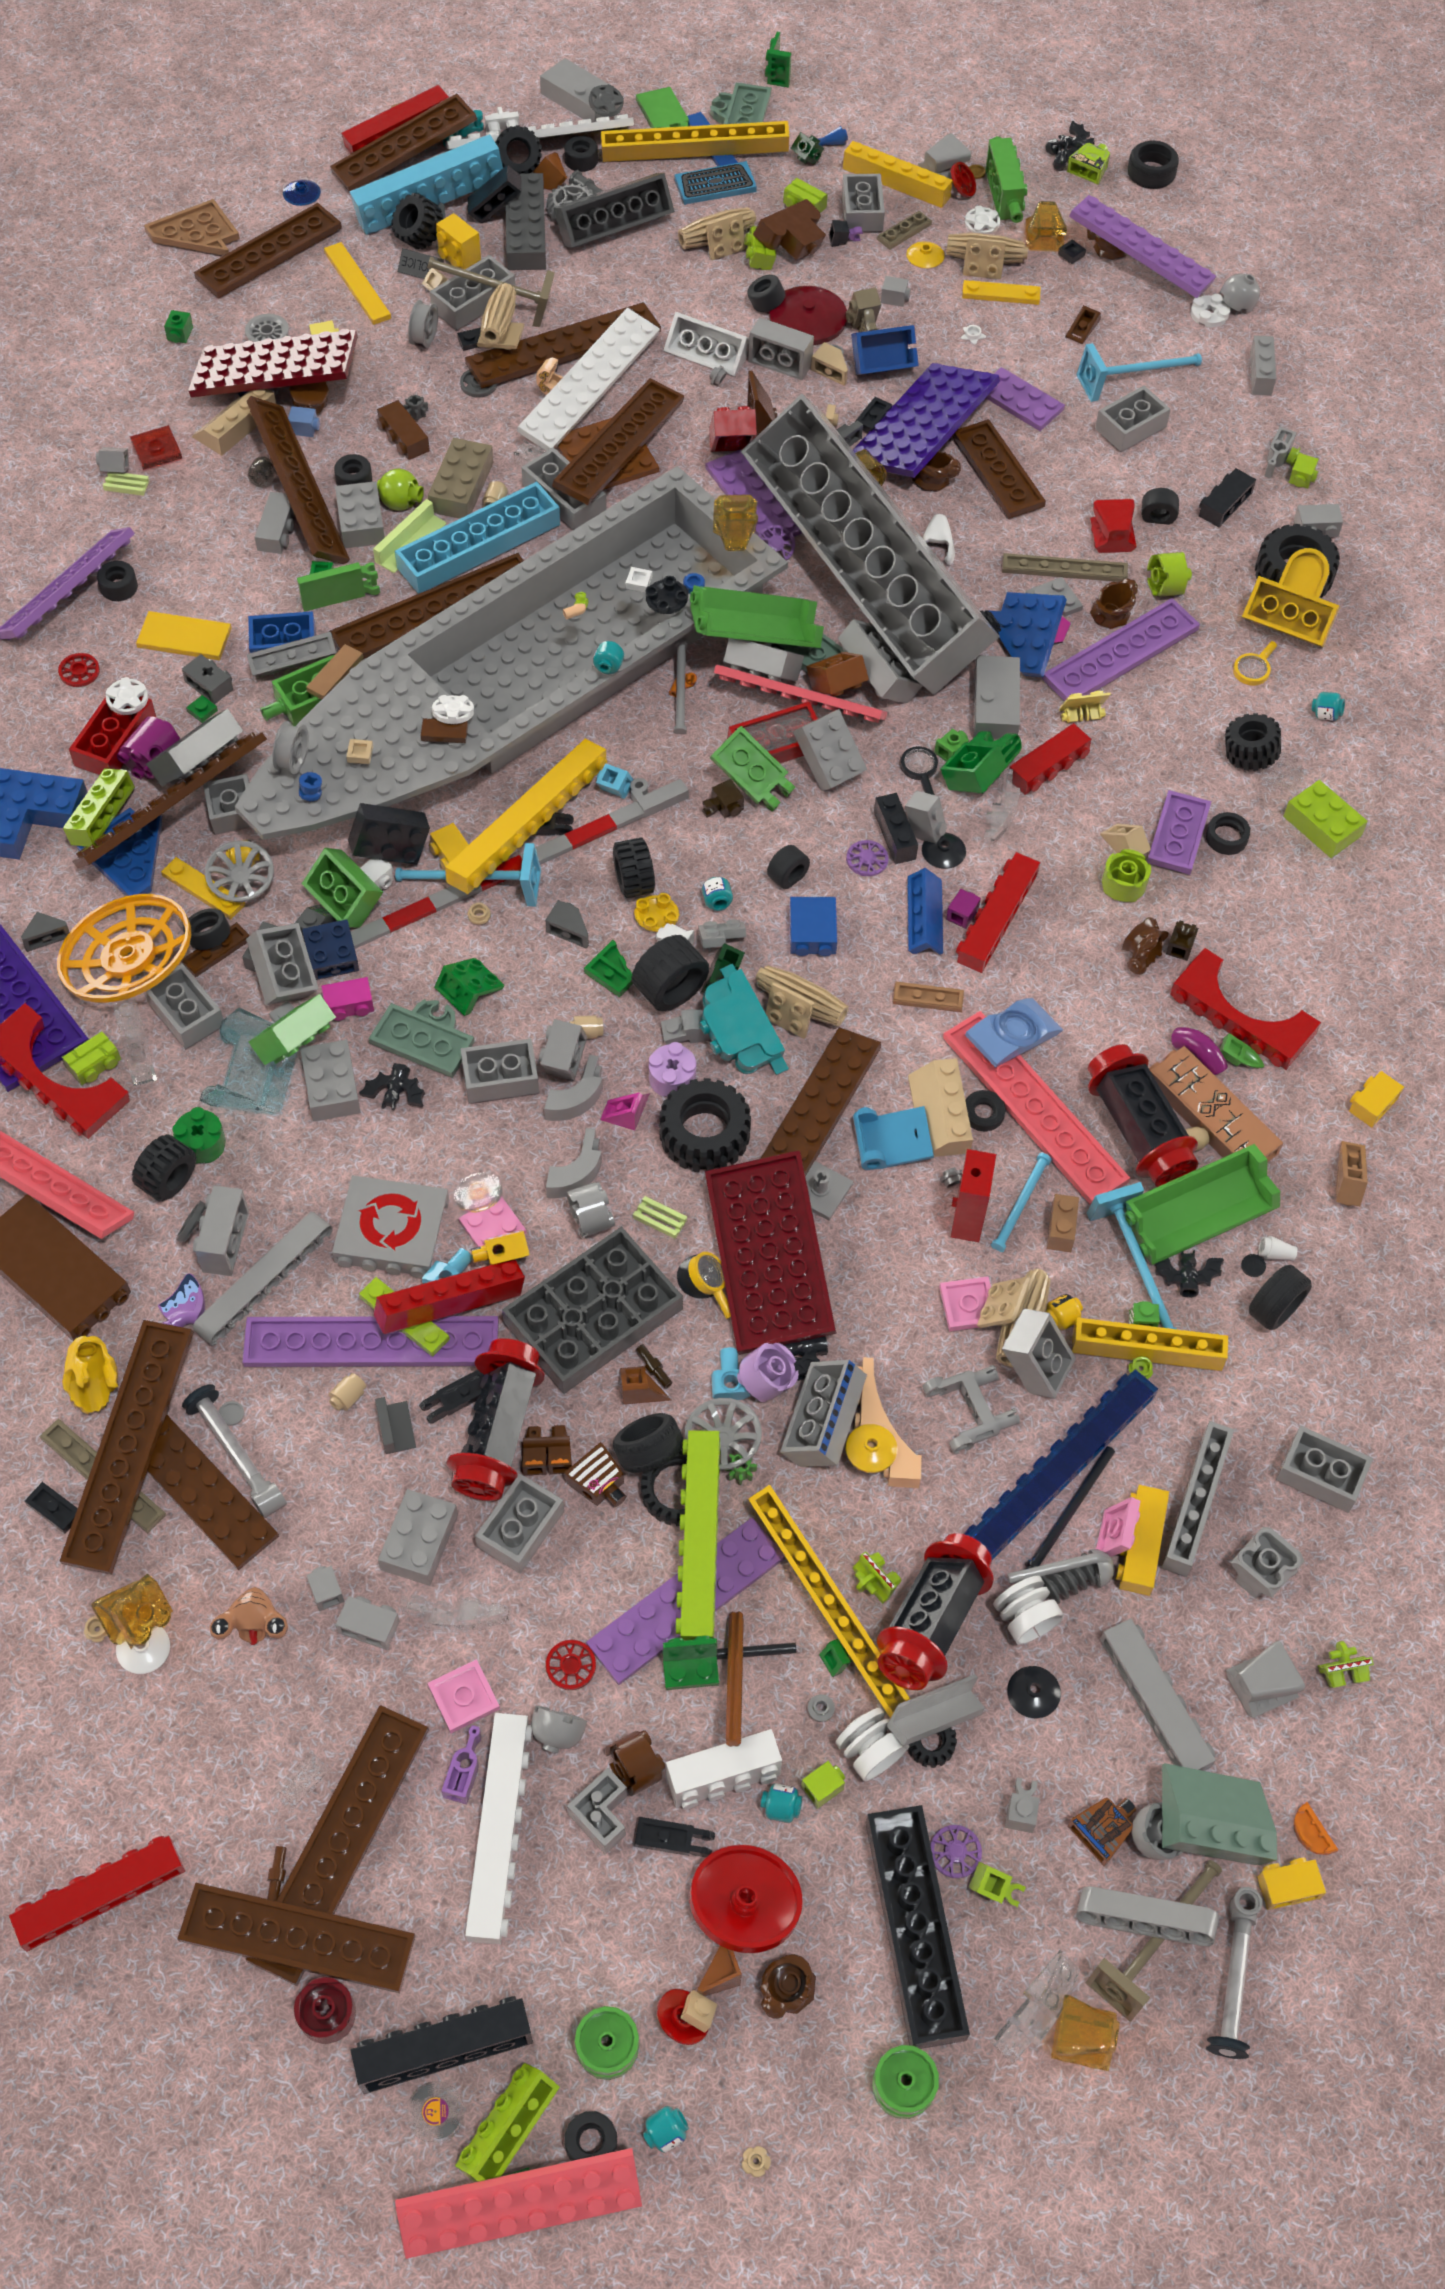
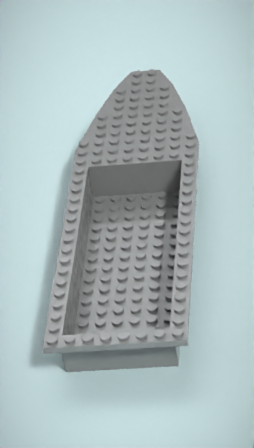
M676 466L352 668L296 725V727L306 725L309 732L307 755L300 771L297 774H292L290 770L284 768L279 771L275 770L271 754L258 769L236 803V812L265 840L312 831L354 818L360 803L385 807L391 806L469 776L483 766L492 774L677 654L675 641L678 639L687 640L689 646L704 636L696 632L691 612L690 594H688V602L685 607L679 612L673 614L654 612L646 602L645 592L626 589V580L631 567L652 571L650 585L664 579L666 576H674L676 581L683 584V579L686 575L697 573L704 577L705 587L763 594V584L786 570L788 562L681 468ZM585 592L586 598L589 600L586 611L579 616L566 620L563 615V609L574 605L576 593ZM604 641L616 642L624 651V660L621 667L614 674H604L598 671L593 664V656L599 644ZM442 695H464L473 703L474 715L468 720L466 743L421 741L423 718L435 719L432 715V705L438 697ZM350 739L373 741L370 764L347 763L346 756ZM303 773H317L322 778V795L318 800L306 801L299 796V778Z

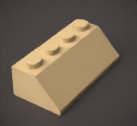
M269 389L245 391L194 433L192 438L223 456L257 427L246 402L249 397L253 396L276 404L274 392Z
M957 1058L933 1060L908 1075L914 1108L925 1106L934 1157L966 1154L967 1149L972 1147L973 1138Z

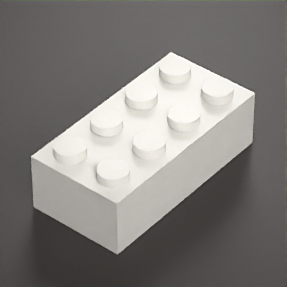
M772 1729L741 1738V1744L738 1747H729L725 1743L666 1762V1779L675 1807L682 1806L686 1810L699 1804L698 1801L709 1798V1801H715L723 1798L725 1792L735 1790L736 1793H740L750 1789L751 1784L761 1781V1784L764 1785L776 1781V1776H779L781 1773L782 1758Z

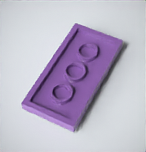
M1001 367L994 373L999 375L1000 382L986 399L1035 429L1041 431L1064 410L1065 405L1006 369Z
M1168 790L1147 863L1190 875L1212 801Z

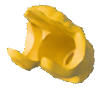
M80 1336L70 1344L67 1350L62 1385L75 1407L80 1408L85 1414L94 1411L98 1412L100 1409H104L109 1402L110 1392L118 1387V1370L115 1359L108 1354L105 1343L99 1337Z

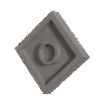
M814 1161L806 1175L813 1213L830 1221L854 1182Z

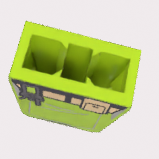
M1086 143L1069 157L1067 172L1099 185L1109 163L1110 152L1107 146L1102 143L1098 146Z

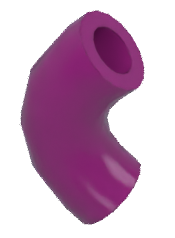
M1188 1027L1175 1028L1171 1035V1042L1175 1049L1179 1050L1185 1046L1214 1075L1222 1073L1228 1068L1222 1052L1210 1037L1196 1029Z

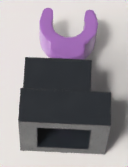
M832 220L829 231L831 247L847 244L848 238L854 242L861 241L860 235L857 234H863L862 228L854 227L849 229L847 221Z

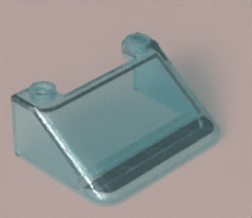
M237 1008L222 1020L220 1026V1035L223 1042L234 1045L223 1086L216 1084L215 1086L206 1087L202 1091L199 1101L213 1107L274 1115L283 1107L297 1052L288 1058H284L277 1064L272 1061L264 1065L248 1041L273 1023L242 1008Z

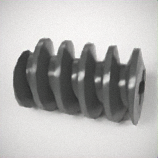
M1094 1564L1041 1576L1045 1583L1043 1587H1047L1050 1591L1047 1598L1054 1599L1059 1604L1060 1594L1065 1599H1069L1068 1590H1071L1074 1595L1078 1594L1077 1585L1083 1590L1087 1589V1580L1091 1585H1096V1570Z

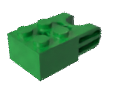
M980 731L970 742H964L940 768L948 789L983 794L1020 753L1022 749L1020 736L1016 733H1006L1000 739L994 741L990 731Z

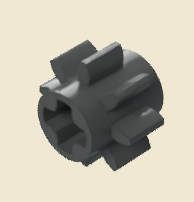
M411 395L408 399H405L403 406L414 420L426 417V411L429 410L428 402H424V397Z

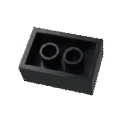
M360 803L348 837L352 856L417 865L430 826L425 812Z

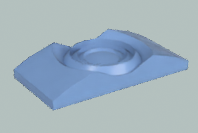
M1026 998L1016 1001L998 1014L988 1015L966 1031L965 1036L994 1067H997L1057 1036L1063 1029L1033 998Z

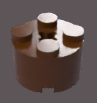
M646 1730L641 1732L634 1731L606 1746V1756L612 1755L614 1761L609 1764L610 1768L627 1787V1790L630 1789L629 1796L631 1797L661 1781V1771L666 1768L662 1757L659 1754L655 1755L650 1746L652 1741Z

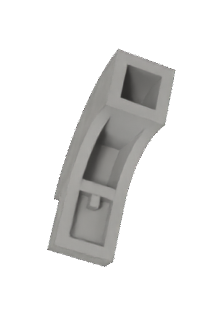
M589 1055L584 1075L577 1085L566 1090L550 1089L544 1108L545 1120L564 1121L578 1117L597 1102L603 1090L602 1066H599V1056Z
M586 1128L581 1154L573 1163L562 1167H549L546 1184L547 1198L567 1197V1191L588 1185L595 1179L602 1164V1152L599 1151L600 1139L596 1138L595 1129Z

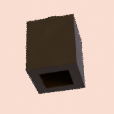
M729 779L712 787L711 799L702 802L705 807L702 809V812L706 818L712 816L717 811H720L724 818L737 816L744 810V796L734 782Z
M1182 920L1177 921L1166 955L1188 961L1199 928L1194 924L1191 926L1184 923Z

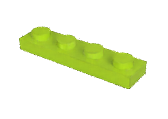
M375 1277L359 1293V1297L371 1308L375 1309L377 1296L395 1291ZM432 1321L400 1330L432 1357L450 1340L449 1335Z

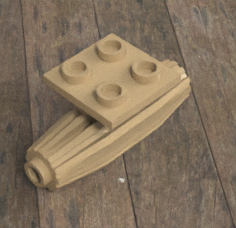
M746 207L725 210L700 218L679 229L678 240L683 249L708 246L711 261L746 250L744 231L754 226V222H756L755 212Z
M980 233L948 235L946 255L965 260L964 276L1001 279L1003 264L1022 263L1023 259H1027L1028 247H1025V242L1004 236Z
M501 283L490 296L481 320V333L477 342L478 347H485L487 349L504 348L506 350L517 349L524 329V323L511 322L516 305V291L511 284Z
M767 965L764 968L761 967L756 974L757 986L769 994L766 1015L769 1021L803 1039L807 1036L810 1019L839 1027L847 1016L848 1005L826 989L795 973Z
M1030 1270L1025 1277L994 1283L988 1291V1297L981 1310L977 1326L980 1328L994 1325L1002 1326L996 1359L1005 1366L1013 1367L1002 1348L1023 1309L1041 1312L1046 1310L1051 1279L1044 1270Z

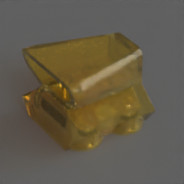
M1038 202L1034 214L1026 219V246L1030 251L1059 252V248L1064 245V235L1067 233V226L1056 202Z
M720 495L714 501L713 533L721 537L726 551H744L752 534L756 532V525L758 523V515L756 514L757 501L751 495Z
M146 1574L139 1581L136 1580L91 1603V1607L110 1641L116 1645H121L126 1641L130 1649L137 1644H145L156 1627H164L168 1624L173 1612L158 1582L149 1574Z
M1065 1994L1064 2001L1060 2000L1051 2058L1065 2063L1070 2062L1087 2066L1091 2069L1109 2072L1120 2023L1117 2021V2013L1091 2007L1077 1998Z

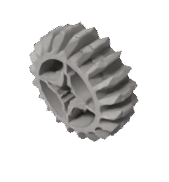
M565 183L563 187L558 185V188L552 189V193L548 195L546 202L548 216L552 221H556L558 225L554 212L555 207L593 195V191L588 190L587 186L581 187V184L574 185L572 183L567 185Z

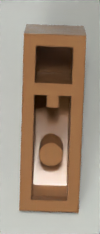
M1341 1141L1336 1181V1202L1345 1206L1354 1205L1360 1207L1368 1183L1365 1145Z

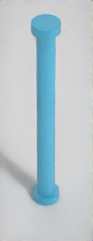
M1045 1153L1038 1154L1036 1158L1037 1163L997 1239H994L991 1243L993 1249L1004 1252L1006 1249L1005 1243L1046 1165H1049L1052 1161L1049 1155Z

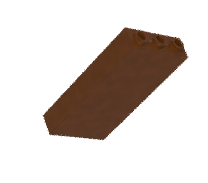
M26 1194L0 1216V1275L72 1341L80 1336H87L91 1331V1327L98 1321H104L117 1304L121 1305L128 1299L131 1293L128 1283L30 1195Z

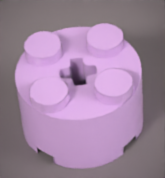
M678 1042L659 1047L649 1057V1083L651 1088L660 1096H667L672 1090L677 1091L678 1085L682 1083L687 1085L690 1084V1080L696 1079V1059L689 1049L683 1047Z
M764 1343L743 1358L739 1373L737 1374L738 1382L758 1401L766 1402L772 1400L796 1383L798 1370L796 1371L794 1366L796 1362L795 1357L782 1344Z

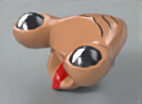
M253 1587L242 1593L227 1611L213 1619L210 1625V1633L212 1637L220 1640L225 1639L231 1634L233 1628H236L242 1640L249 1642L251 1645H256L266 1637V1633L269 1637L275 1639L284 1637L288 1631V1624L286 1618L275 1610L266 1593L260 1588Z

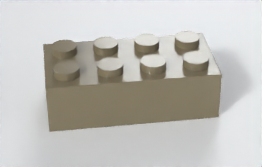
M453 437L427 495L428 500L433 502L435 514L461 519L473 512L494 463L492 445Z

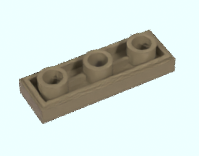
M918 211L877 235V240L891 250L931 226L932 220Z

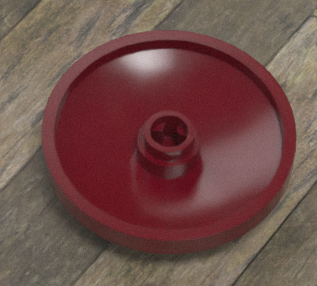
M797 286L785 290L784 301L778 307L769 311V320L814 336L813 345H820L824 342L832 341L843 332L847 323V308L840 297L827 289L817 286Z

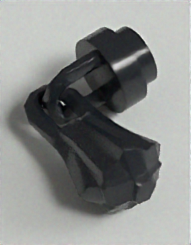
M1056 138L1050 139L1045 145L1047 153L1051 155L1057 154L1053 162L1056 170L1066 167L1068 147L1066 139L1061 142Z

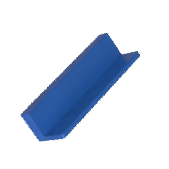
M923 868L908 876V951L912 954H917L931 948L941 955L943 954L942 880L927 868Z

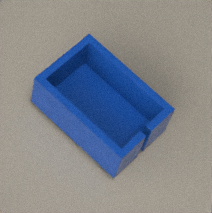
M914 325L851 334L856 375L919 366L917 348L908 349V345L916 344Z

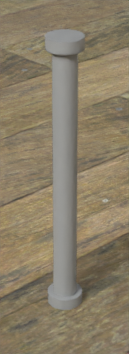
M678 639L675 641V647L677 648L676 726H674V733L686 734L685 664L688 641Z

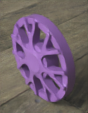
M769 525L762 529L758 535L763 541H767V544L777 553L782 552L785 560L792 556L795 550V539L787 528L780 525ZM775 529L781 530L780 536L775 535ZM766 531L772 535L770 538L764 535ZM788 535L790 540L784 541L782 537ZM784 545L791 547V551L784 550Z
M862 840L851 845L846 857L849 868L861 876L880 874L887 867L889 859L886 849L881 844L871 840ZM862 845H868V849L864 850ZM874 847L880 849L877 852L872 851ZM855 849V850L859 851L860 853H859V854H855V853H852V851ZM877 856L885 857V861L878 860ZM858 859L859 862L852 864L851 860ZM876 863L880 869L875 870L872 865ZM862 865L868 867L867 872L860 870Z
M960 1825L946 1826L940 1829L931 1841L930 1845L935 1868L947 1877H967L976 1870L979 1861H981L982 1848L980 1841L966 1827ZM949 1831L953 1840L947 1842L942 1835L943 1833ZM959 1831L967 1834L964 1842L957 1840ZM974 1842L977 1850L967 1851L966 1845ZM935 1843L946 1846L944 1852L934 1851ZM945 1856L950 1863L943 1869L938 1861ZM966 1856L976 1861L972 1868L964 1862ZM953 1863L961 1864L962 1873H953Z

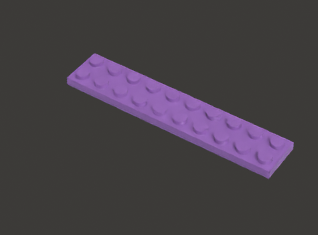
M447 1316L433 1320L434 1324L449 1335L450 1340L432 1357L400 1330L383 1334L375 1317H247L243 1365L244 1367L475 1366V1358L479 1354L488 1352L490 1343L498 1339L499 1318L498 1316Z

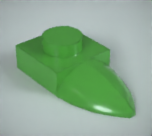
M1230 1033L1224 1037L1220 1051L1227 1061L1235 1066L1243 1064L1253 1068H1264L1263 1061L1250 1046Z

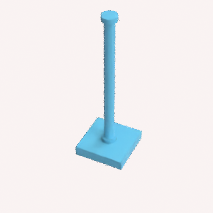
M1092 343L1086 344L1076 375L1091 402L1099 400L1107 375L1192 364L1200 366L1202 357L1197 353L1190 357L1106 367Z
M525 843L521 871H494L484 879L520 880L526 904L532 907L537 905L541 867L534 843ZM396 868L395 878L396 881H402V879H446L445 870H402V868Z
M1141 1182L1096 1195L1086 1213L1089 1220L1094 1221L1115 1214L1152 1303L1159 1304V1319L1163 1328L1177 1329L1176 1327L1174 1328L1132 1228L1127 1223L1124 1215L1126 1201L1143 1194L1144 1189Z

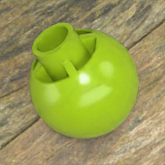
M405 469L389 470L377 482L381 501L392 510H407L415 502L420 503L423 499V486H419L415 476Z

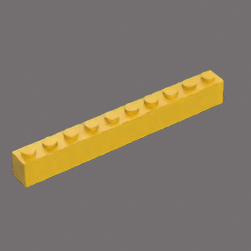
M788 121L601 131L603 162L789 152L790 136Z
M586 738L580 742L445 866L446 882L466 894L477 888L489 874H492L503 861H506L517 848H520L531 835H534L545 822H548L555 812L562 809L573 796H576L586 784L592 781L599 771L603 769L605 763L607 764L606 749Z
M768 1485L748 1500L891 1719L896 1707L900 1703L910 1700V1697L904 1688L888 1680L880 1671L877 1662L881 1653L771 1485Z

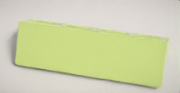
M427 499L423 501L373 548L375 563L395 573L398 571L395 550L446 525L444 520L434 515L433 502Z

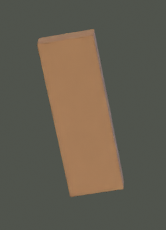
M345 644L307 685V692L323 699L352 668L360 663L363 659V653Z
M895 981L893 1004L962 1013L964 990Z

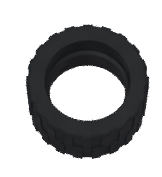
M671 935L656 942L640 957L632 972L631 979L635 987L658 1011L664 1012L673 1010L690 1000L703 986L710 968L707 960L683 935Z

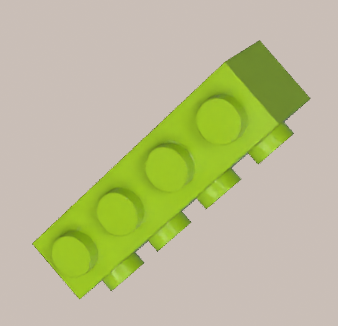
M104 768L63 827L71 845L87 847L92 844L96 845L94 840L103 835L135 788L127 770Z
M523 2063L521 2068L514 2073L512 2081L505 2092L497 2098L491 2113L479 2125L477 2133L470 2144L462 2150L455 2167L473 2182L501 2177L560 2086L541 2070Z

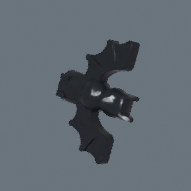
M1075 121L1071 122L1069 133L1076 137L1058 136L1059 142L1066 139L1068 141L1067 148H1071L1066 152L1067 163L1069 162V157L1086 143L1095 144L1094 138L1090 137V132L1084 130V124L1080 125L1075 123Z
M394 1063L390 1075H384L382 1072H379L375 1079L366 1080L365 1087L359 1091L360 1096L374 1099L382 1089L387 1088L388 1090L382 1102V1109L390 1106L392 1110H395L400 1094L403 1091L407 1092V1101L410 1105L424 1106L422 1098L425 1092L418 1087L419 1081L417 1078L408 1079L411 1070L405 1064Z
M1193 1250V1253H1184L1182 1251L1180 1260L1182 1268L1180 1271H1177L1171 1265L1170 1259L1167 1258L1155 1264L1157 1268L1156 1275L1164 1277L1167 1281V1286L1174 1283L1179 1284L1181 1296L1193 1298L1199 1294V1284H1206L1210 1287L1212 1279L1221 1276V1266L1224 1263V1259L1209 1258L1205 1267L1201 1271H1197L1195 1268L1197 1264L1195 1250Z
M826 1336L783 1345L790 1350L793 1356L798 1354L803 1356L794 1363L795 1370H798V1377L807 1375L811 1362H820V1359L816 1357L817 1354L823 1356L828 1353Z

